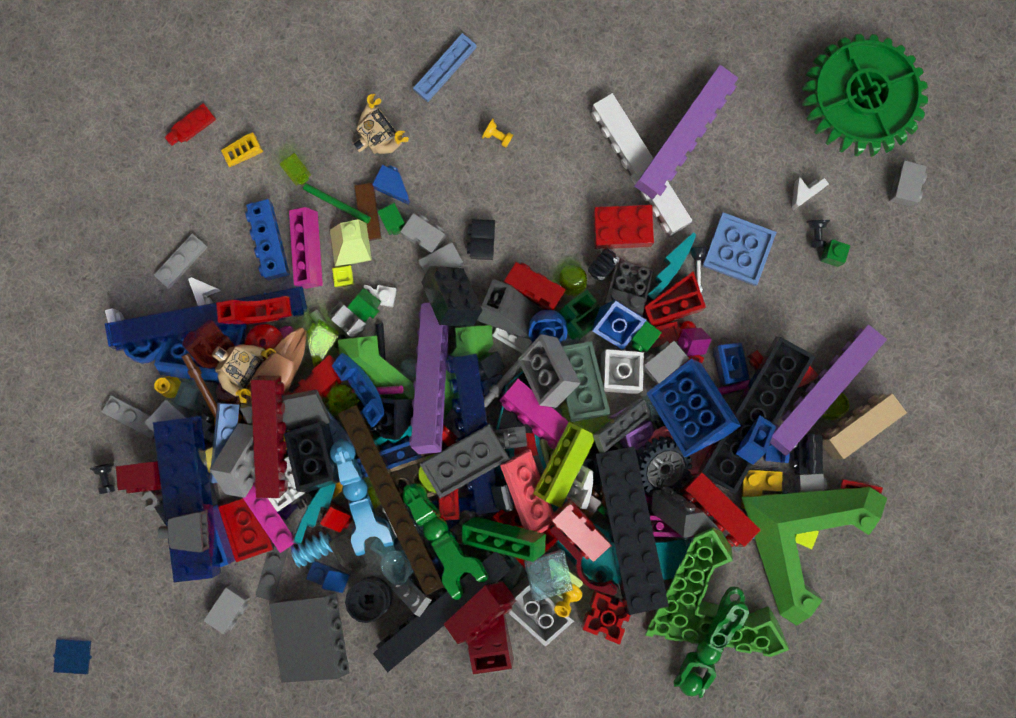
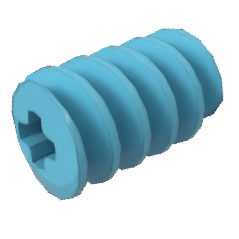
M320 531V538L312 535V542L306 538L305 545L302 543L298 544V549L293 545L291 546L292 557L299 568L301 565L305 567L308 562L313 563L315 558L319 560L322 554L327 556L329 551L335 552L334 543L328 533L324 535Z

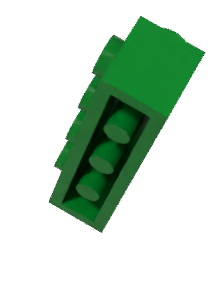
M474 517L463 524V544L534 562L545 553L546 534L479 517Z

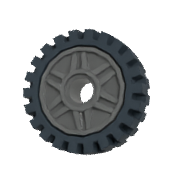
M660 436L659 440L655 437L652 439V443L649 441L645 443L647 447L641 446L639 448L641 453H636L643 487L651 494H653V490H659L662 487H670L676 492L675 487L680 489L682 487L681 482L686 483L688 480L685 476H690L691 474L688 469H692V464L690 463L692 458L690 455L684 457L671 437L666 436L665 438Z

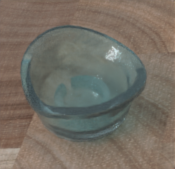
M390 551L381 560L380 566L384 576L395 585L404 584L414 572L405 552Z

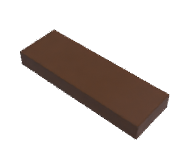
M373 183L354 185L358 210L371 217L370 222L367 224L369 241L382 239Z

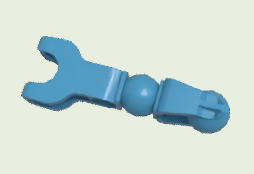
M338 439L330 449V457L337 464L340 483L343 486V494L349 500L350 510L355 522L351 533V544L357 556L365 554L364 542L369 537L376 536L381 539L385 547L392 546L393 535L389 522L384 518L378 517L374 511L367 492L368 486L365 480L362 479L361 468L355 458L354 446L344 439Z

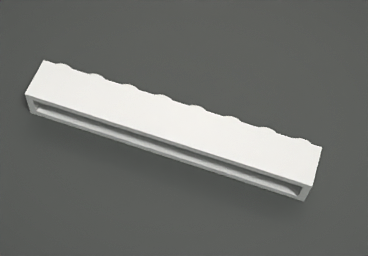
M612 93L593 104L591 115L595 122L599 121L601 124L603 135L606 138L609 137L612 142L611 147L616 154L619 153L622 158L621 163L626 170L629 169L632 174L630 177L633 183L636 184L654 158ZM666 181L664 185L667 188L661 196L657 194L654 199H651L643 192L640 193L643 199L649 201L650 205H652L653 215L659 217L662 222L660 225L663 231L671 236L690 225L692 219L669 182Z

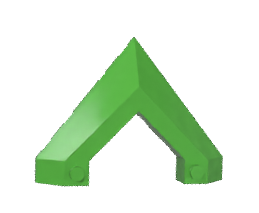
M491 325L453 329L455 349L447 357L443 421L474 375L470 363L487 354L492 347ZM377 336L338 340L339 355L344 353L357 363L368 375L375 387L403 386L404 391L402 394H383L380 397L414 399V383L379 356Z
M861 487L856 489L845 488L830 491L819 490L741 497L748 518L761 529L755 536V541L779 614L797 626L810 618L823 601L816 591L804 584L795 534L852 524L867 535H870L881 519L887 501L885 496L871 487Z
M713 527L694 536L666 591L669 607L657 609L645 636L653 637V635L665 636V639L680 642L687 641L692 644H699L702 640H705V635L709 634V627L717 614L719 605L702 601V598L705 596L708 582L714 569L733 561L731 546L721 531ZM769 606L749 613L742 628L734 633L726 646L735 648V651L760 652L763 653V656L768 657L789 650L780 625Z

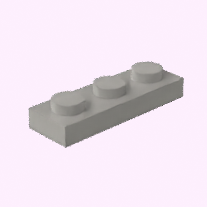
M192 233L154 276L170 289L208 246Z
M113 395L110 396L102 413L152 439L155 438L156 433L144 423L151 416L150 414Z
M402 570L398 572L389 585L409 609L419 617L431 601L411 577Z

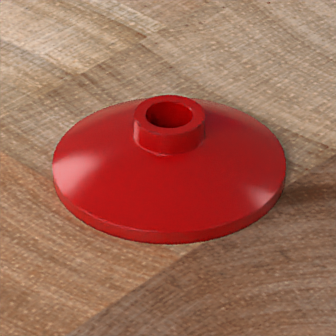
M261 324L250 330L246 337L245 345H254L264 348L266 351L270 348L274 349L284 338L276 327L269 324ZM262 339L266 340V344L264 346L260 345V341Z

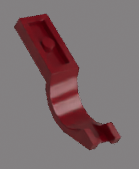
M553 525L549 531L577 560V573L581 581L591 589L613 596L617 594L618 588L611 580L596 582L588 578L581 566L583 558L579 551L581 549L576 544L573 545L566 538V534Z

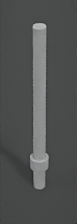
M518 360L496 385L493 384L488 390L489 393L480 402L484 408L502 393L505 385L521 368Z

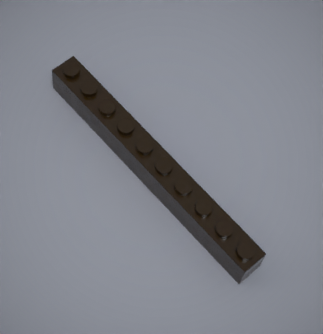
M355 405L338 413L414 573L425 595H428L444 587L442 576L409 507L403 501L402 493L365 416L361 412L360 406Z

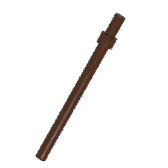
M186 353L181 357L188 368L187 372L190 378H193L216 419L217 404L201 376L202 372L199 366H196L190 354Z

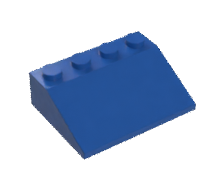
M172 315L154 365L160 375L194 380L190 378L187 372L188 368L181 357L189 353L195 365L199 366L202 372L201 376L205 382L221 384L218 379V373L215 371L220 361L215 359L212 353L218 346L227 351L230 347L239 344L244 345L246 325L225 324L214 320Z
M690 359L646 393L684 457L725 438L741 426L703 365L696 360Z

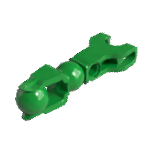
M411 483L405 486L402 494L403 501L410 507L416 523L423 527L424 536L433 542L431 545L444 566L442 583L451 597L458 600L463 595L460 577L464 572L471 573L478 582L487 581L488 573L481 561L475 557L466 556L452 534L448 533V525L444 519L439 517L440 512L427 497L425 487L419 483Z
M732 586L726 590L720 601L717 614L709 627V634H706L705 640L698 644L695 653L689 652L680 667V673L673 681L674 687L679 686L682 693L686 696L693 697L698 695L699 698L704 696L705 690L710 687L716 678L714 664L721 659L724 648L728 645L734 633L742 628L749 615L748 607L744 603V592L739 587ZM738 594L739 598L737 601H730V596ZM694 666L708 668L703 678L697 672L691 671Z

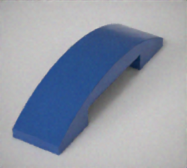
M342 353L333 363L332 367L341 381L348 380L365 406L361 412L370 426L374 427L384 415L380 395L362 368L350 357Z

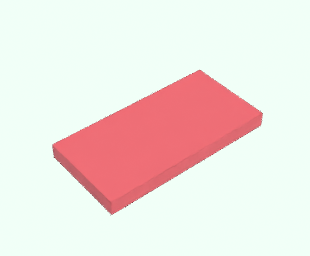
M524 450L502 463L500 467L523 528L542 533L554 525L552 523V514L554 512L551 504L533 494L541 477L531 450Z

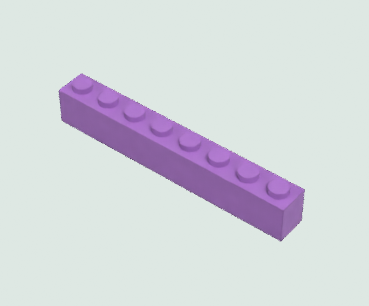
M719 65L634 187L651 199H654L657 194L659 196L663 194L667 188L664 184L667 180L671 181L677 173L675 168L678 165L681 167L686 161L687 157L685 154L687 151L691 152L697 145L696 138H701L706 132L707 128L705 125L707 122L711 124L717 116L715 113L716 109L721 110L727 101L725 96L727 94L730 96L737 87L734 84L738 77Z
M423 303L419 312L420 328L417 331L419 342L416 347V381H414L413 385L415 390V397L412 400L414 411L411 418L412 436L409 439L411 448L418 454L442 451L449 325H439L431 304Z
M870 325L864 330L860 328L854 334V342H847L841 349L844 353L840 357L836 355L829 363L832 367L829 370L824 369L818 376L820 381L817 384L812 383L806 389L808 393L806 397H799L793 404L796 407L793 412L788 410L781 418L784 422L780 426L775 425L776 428L770 443L785 456L791 452L887 340Z

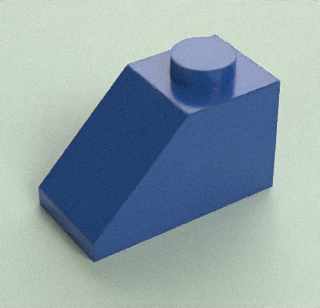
M382 165L374 180V189L409 205L410 200L398 169L391 165H388V167Z
M759 415L742 439L736 454L754 465L766 453L776 426Z

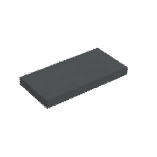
M318 390L282 396V402L285 403L283 422L286 424V431L299 429L318 422L330 423V416ZM252 402L241 404L240 410L248 425H253Z
M488 424L420 463V466L439 498H442L510 458L491 425Z

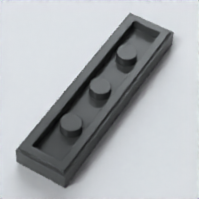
M644 398L637 399L593 434L599 453L606 452L650 416Z

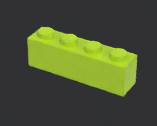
M568 422L533 492L534 495L561 508L594 442L592 433Z

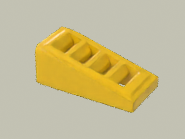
M253 132L221 150L229 168L263 152ZM250 142H252V144H253V148H252V149L250 148V146H249V144H248V143H250ZM243 145H245L247 149L245 153L242 148ZM235 149H239L241 153L240 156L237 155ZM232 151L235 158L233 160L229 156L228 152Z

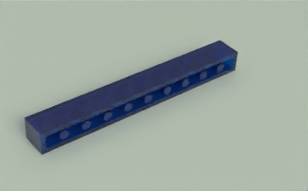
M303 286L232 299L239 301H261L288 296L290 297L291 315L293 317L303 316L304 312H308ZM216 303L104 324L108 345L110 348L115 349V351H124L128 349V346L133 345L144 347L148 345V342L156 341L157 344L168 342L169 338L176 337V340L185 339L190 334H196V336L208 334L207 331L210 330L222 332L231 326H235V328L247 326V324L218 323Z

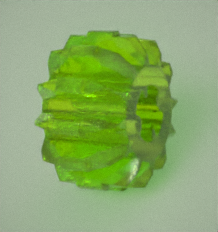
M340 385L330 390L331 392L326 395L328 400L325 403L329 404L328 410L333 411V416H337L338 413L357 405L360 400L356 399L355 396L357 394L352 392V387L347 388L346 385Z

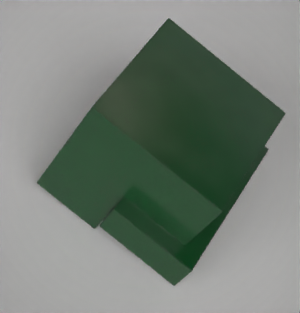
M588 289L567 303L559 311L566 321L567 334L572 340L577 337L580 340L592 331L600 309L596 299Z

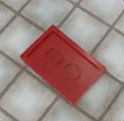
M244 499L218 507L236 562L275 549L272 540Z

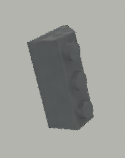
M662 487L659 490H653L651 512L682 537L695 536L713 527L718 530V527L704 512L676 493L672 488Z

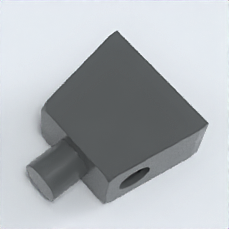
M207 510L191 512L168 519V526H160L158 529L159 538H169V547L171 549L203 552L209 549Z

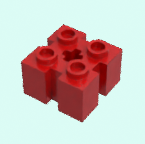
M594 590L590 601V606L593 609L591 613L586 612L581 625L582 630L597 636L599 631L603 632L605 639L620 645L625 632L622 623L623 621L629 622L631 615L625 612L623 600L617 598L613 602L609 594ZM609 612L612 617L604 620L603 615Z

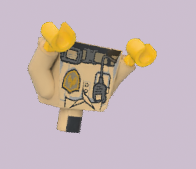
M370 94L367 97V104L357 124V131L361 138L355 141L353 145L359 153L367 147L374 154L393 153L402 142H408L409 138H402L405 131L396 132L378 107L375 108V105L381 103V99L378 98L374 102L373 98L376 94Z
M241 344L230 347L225 351L218 346L212 353V356L220 361L215 371L218 373V379L222 388L234 396H239L241 403H246V399L242 396L248 395L251 397L250 390L246 388L263 363L264 359L262 358L265 357L267 359L270 353L274 354L276 351L271 348L265 351L264 348L254 345Z

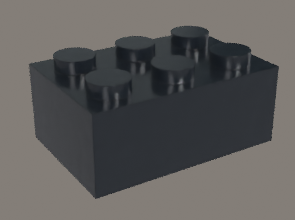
M430 266L421 283L439 325L474 326L483 310L464 268Z
M318 422L284 433L297 492L306 493L340 482L337 464L330 457L333 440L328 424Z

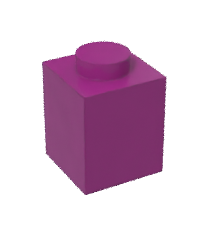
M702 328L683 329L677 345L687 356L704 355L707 352L711 338Z

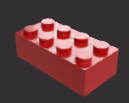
M703 473L694 475L679 491L687 501L694 504L718 527V530L724 534L731 547H745L761 531Z

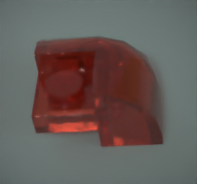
M210 319L195 332L190 331L183 340V347L199 365L206 368L217 367L220 361L212 356V353L218 346L225 351L235 346L228 336H225Z

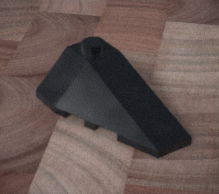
M347 396V409L355 405H359L361 410L365 408L358 396ZM380 397L384 408V415L374 427H371L369 422L368 425L372 431L378 432L382 438L399 440L411 425L414 411L412 406L413 399Z

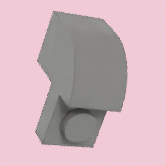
M340 301L327 315L351 338H355V336L360 334L366 325L363 320Z

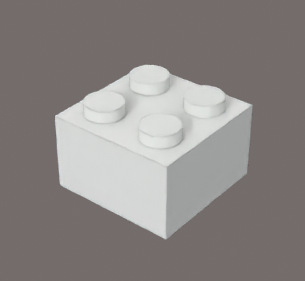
M604 350L601 353L600 375L605 392L638 394L643 391L644 352Z

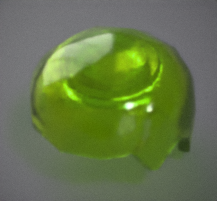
M569 265L561 270L559 284L566 289L565 294L577 296L583 293L587 287V274L580 266Z
M841 392L823 413L822 417L828 420H837L843 417L850 408L849 399Z

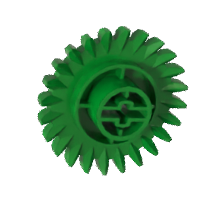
M855 34L852 38V43L848 38L843 37L837 42L839 48L836 45L830 44L824 49L828 56L820 54L814 59L813 62L820 67H812L806 72V76L816 79L807 82L802 87V91L814 92V94L808 96L802 102V106L816 105V108L806 119L807 121L818 118L822 119V122L814 131L815 134H819L828 128L831 130L825 144L829 145L838 137L842 138L839 148L841 153L852 143H855L854 155L856 157L865 150L866 145H869L870 156H875L881 148V143L885 152L888 153L894 148V138L901 146L908 139L906 131L911 135L917 131L918 125L914 120L920 122L924 119L925 112L919 108L928 104V97L922 95V92L928 88L927 82L920 81L919 78L924 71L922 68H915L913 65L916 61L914 55L907 57L904 54L905 47L899 45L895 48L892 46V39L888 37L883 42H880L877 34H871L867 40L864 39L862 34Z

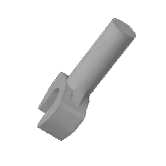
M172 488L160 494H156L154 491L146 492L141 500L152 498L153 503L145 507V509L156 510L154 508L159 501L175 494L178 488Z

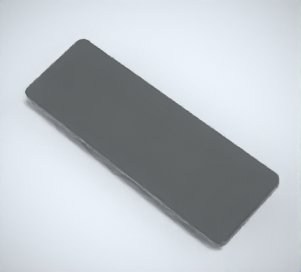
M274 545L275 549L267 552L256 597L270 601L275 600L289 548L280 553Z

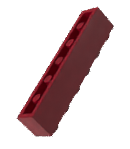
M257 375L251 379L256 498H280L288 489V481L285 480L287 461L284 460V453L287 448L286 441H284L286 424L283 422L285 403L282 402L284 383L281 376Z

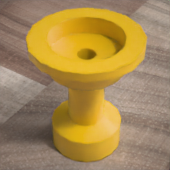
M492 118L482 138L494 136L501 140V145L506 148L513 134L510 132L504 134L497 130V124L494 122V118Z
M166 376L157 379L154 383V388L164 397L174 398L180 394L182 384L177 377Z
M563 583L559 589L563 600L557 602L554 611L560 617H568L571 612L570 602L579 601L582 598V591L572 583Z

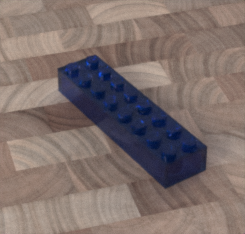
M473 352L448 355V360H446L447 372L451 373L449 388L454 393V399L451 400L452 408L457 413V418L454 419L455 427L460 432V437L457 438V441L487 425L477 354ZM494 468L465 484L469 491V494L466 495L467 504L477 515L500 511V509H496L491 486L496 483Z
M201 416L153 422L166 526H168V519L200 510H207L209 549L203 552L171 549L169 547L173 582L214 578L221 573Z

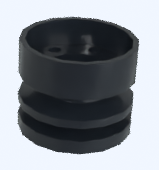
M365 577L350 587L345 599L346 610L358 622H374L390 608L393 599L392 589L387 581L380 577ZM373 594V595H374L373 600H372V601H369V599H368V598L370 597L369 595Z

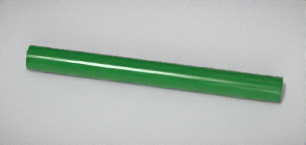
M307 183L304 185V191L367 224L370 222V216Z

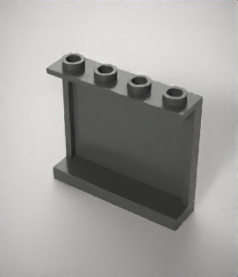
M336 593L328 596L296 600L282 599L269 603L281 683L338 679L350 673Z

